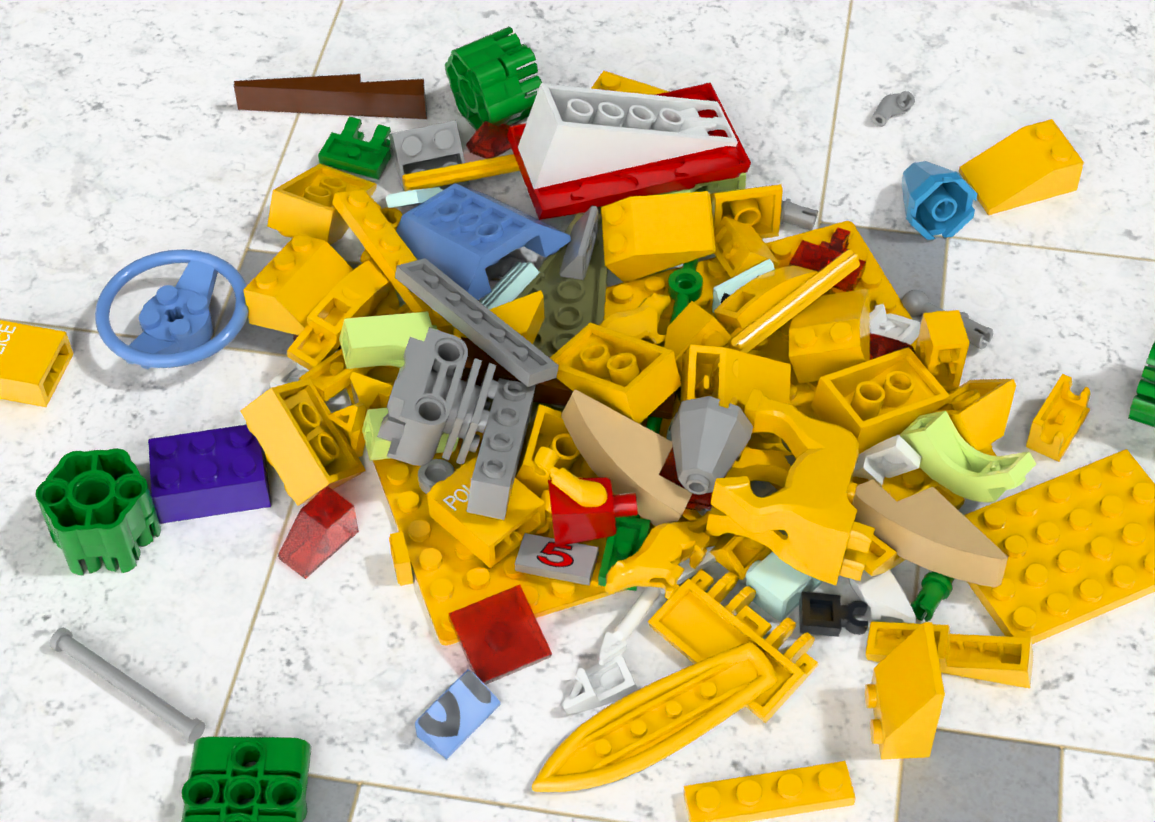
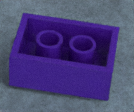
M246 424L148 439L151 496L160 524L271 507L265 451L256 436L249 431Z

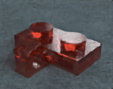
M838 227L832 235L830 243L822 241L820 246L802 240L790 260L789 266L795 265L819 272L843 252L849 250L847 248L851 231ZM859 259L860 266L833 287L845 292L854 291L865 272L866 261Z

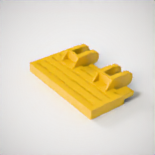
M700 569L691 580L688 578L679 587L672 598L667 600L649 619L648 624L694 664L747 642L755 644L771 662L777 677V683L745 707L764 723H767L818 666V662L806 653L814 644L815 638L808 632L804 633L784 654H781L778 649L795 630L796 623L789 617L786 618L764 640V635L772 626L748 607L755 598L756 591L748 585L740 590L726 607H723L720 603L737 584L738 576L731 571L725 573L706 593L705 591L714 582V579L704 570Z

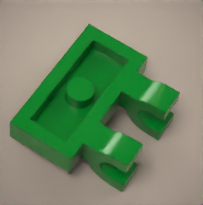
M349 116L341 134L331 132L318 154L319 162L330 167L379 179L392 157L391 143L387 139L391 129L390 127L378 124L371 141H363L364 133L358 131L362 125L361 119Z

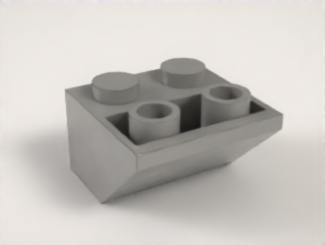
M456 120L395 132L389 135L394 162L403 192H405L402 183V176L404 174L465 163ZM469 181L457 183L462 186L470 185ZM453 184L443 185V186H438V187H440V189L445 190L446 188L450 187V186L453 185Z

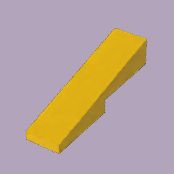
M870 622L865 654L866 659L881 662L921 624ZM932 624L941 673L1030 689L1033 665V649L1030 637L951 634L949 625Z

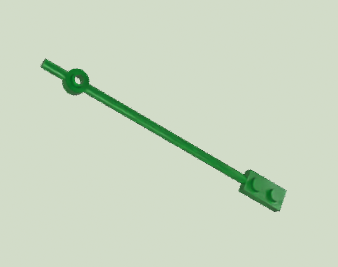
M698 259L684 263L683 268L675 270L669 276L668 293L675 300L670 324L691 301L698 300L702 295L703 278L696 271ZM648 416L646 428L659 434L663 418ZM640 515L615 518L616 534L607 537L598 576V585L606 586V575L617 561L633 556L641 548L650 532V520L641 519ZM638 586L630 587L625 590L637 591Z

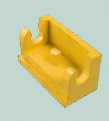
M724 216L714 231L716 253L714 254L729 276L733 278L768 259L773 262L776 269L779 264L778 260L755 229Z
M1065 374L1061 375L1032 421L1026 444L1027 448L1058 462L1062 459L1090 412V408H1087L1091 395L1089 388L1085 387L1080 396L1073 394L1070 390L1072 377Z

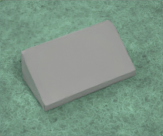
M591 206L572 228L570 234L572 241L567 245L559 272L561 277L580 280L586 277L598 234V209L596 206Z

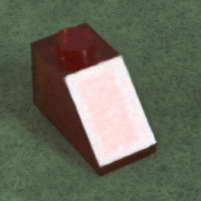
M329 486L325 487L300 509L280 549L279 559L306 579L359 532L354 505Z

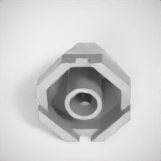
M711 396L682 401L670 428L678 480L685 489L698 495L713 492L716 478H724L745 449L753 430L752 424L739 406L729 403L728 409L719 406L720 399Z

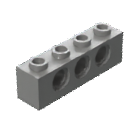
M499 378L471 479L467 513L505 520L530 420L535 385L527 387L518 381Z

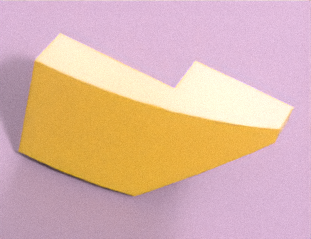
M362 402L328 414L329 419L339 425L358 457L363 455L365 446L362 427L367 411L365 404Z

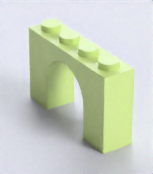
M428 312L344 319L339 338L346 369L373 366H395L401 368L405 364L404 353L409 338L412 337L425 341L429 327L436 330L438 328L436 325L431 324ZM387 408L368 409L362 432L370 461L390 459V457H387L391 441L377 437L383 418L388 414ZM442 434L436 453L444 452L449 434ZM457 437V440H456V442H455V445H454V448H453L452 452H454V451L456 450L458 441H459V439H460V438H458V437Z

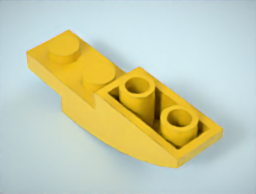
M370 259L362 263L345 276L320 301L307 317L308 325L288 348V358L311 370L334 354L339 348V338L344 319L370 316L393 287L377 263Z
M795 265L769 271L740 287L713 312L718 318L719 323L733 338L810 279L817 271ZM727 343L724 347L730 348L729 343Z

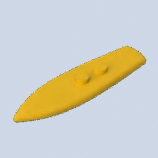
M747 642L688 666L628 694L602 709L572 732L545 762L532 783V790L535 792H566L588 789L615 782L667 758L728 719L777 683V677L771 662L755 644Z

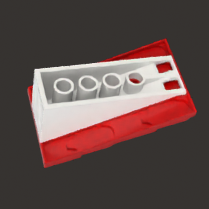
M711 82L656 95L541 83L527 123L511 126L507 133L508 141L539 220L586 213L591 206H606L629 197L692 189L696 184L737 178L741 173H747L751 165Z

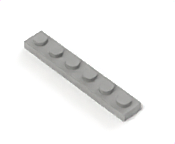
M426 258L396 266L395 278L524 385L530 387L557 377L558 364Z

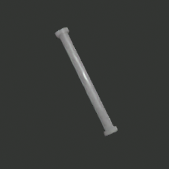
M62 627L52 635L50 639L51 648L57 652H66L183 733L182 738L192 744L201 737L205 730V723L197 718L192 720L76 641L72 638V632Z

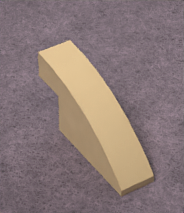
M574 389L561 416L575 446L589 467L599 478L607 477L611 479L612 492L615 495L635 492L638 515L650 520V523L654 526L668 522H678L692 493L659 475L673 447L672 441Z
M874 479L857 486L852 505L857 509L855 522L874 527V535L897 552L896 555L928 570L954 579L990 587L1001 585L1008 556L934 487L897 502Z

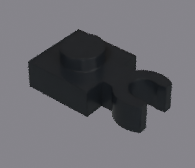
M802 591L799 598L800 633L808 632L814 635L838 637L842 627H844L850 633L864 634L869 625L868 621L857 620L853 615L865 616L868 604L862 601H853L848 605H841L840 595Z

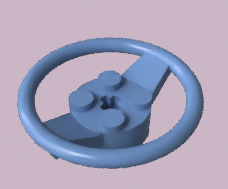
M185 249L153 253L125 266L106 284L98 298L95 310L97 331L105 345L129 364L141 365L142 368L148 370L150 367L175 368L190 365L216 354L227 346L240 332L249 312L243 291L247 285L241 274L231 264L215 255ZM188 263L175 287L171 285L162 286L157 290L156 295L143 306L139 315V322L143 333L129 346L122 342L114 333L109 318L111 304L119 290L131 279L149 269L167 264ZM220 273L231 284L235 293L236 305L229 323L217 336L211 339L214 331L209 305L217 274Z

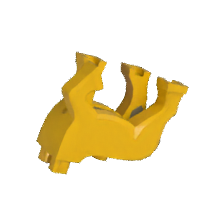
M753 388L744 409V414L753 426L752 433L770 432L781 437L783 446L789 452L745 447L738 460L727 473L726 478H716L711 499V505L714 508L712 507L710 510L705 534L720 536L721 534L729 533L753 539L770 548L782 561L797 571L835 586L839 575L860 581L867 556L849 551L847 548L868 553L875 528L855 522L857 509L852 505L858 484L851 481L859 459V443L852 432L839 425L807 417L795 406L771 400L762 391ZM750 481H766L779 485L782 489L762 498L753 493Z

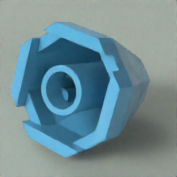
M927 161L914 162L903 172L901 185L906 219L926 240L936 239L934 235L940 234L944 238L953 237L974 218L975 209L972 207L973 199L977 200V192L957 172Z

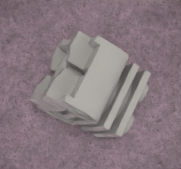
M430 327L425 341L410 337L404 353L405 364L400 368L387 404L388 414L383 418L377 436L391 441L387 457L411 465H426L432 461L443 433H446L449 436L442 458L450 459L458 437L463 439L456 463L463 465L468 451L475 453L477 450L480 435L475 434L476 431L483 433L490 414L488 409L491 402L486 401V398L494 399L499 383L492 380L496 365L489 363L482 384L479 386L475 382L482 360L475 358L467 381H463L460 379L467 360L468 349L460 338Z

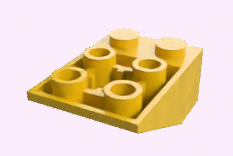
M690 344L682 358L680 404L685 400L711 396L720 399L719 406L728 409L729 403L739 406L744 412L753 388L762 391L771 400L790 404L791 364L725 347ZM756 432L758 434L776 435L770 432Z

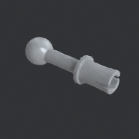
M911 290L902 299L903 306L911 316H922L923 313L945 311L929 303L928 296L920 290ZM960 312L969 342L980 349H984L987 344L982 342V340L990 342L993 337V329L969 319L967 313Z

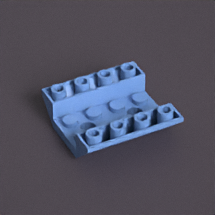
M457 183L403 214L396 230L417 260L426 258L478 301L492 292L485 270L488 266L498 263L501 258L523 246L543 257L555 254L561 247L572 241L569 234L490 195Z

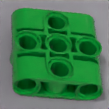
M201 737L197 739L193 746L189 777L182 788L184 809L181 822H303L308 812L306 791L312 746L305 740L292 737ZM249 762H257L255 765L251 767H243L245 764ZM203 798H211L204 804H196ZM252 798L247 804H238L243 799ZM285 799H294L293 802L287 805H279Z

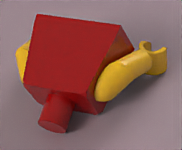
M540 447L534 458L533 471L539 477L547 478L550 476L553 478L548 480L549 490H544L540 499L545 502L546 517L552 519L555 546L613 536L616 534L615 518L638 515L635 492L613 495L611 479L607 477L577 478L564 467L561 469L555 467L559 459L556 452L547 447Z

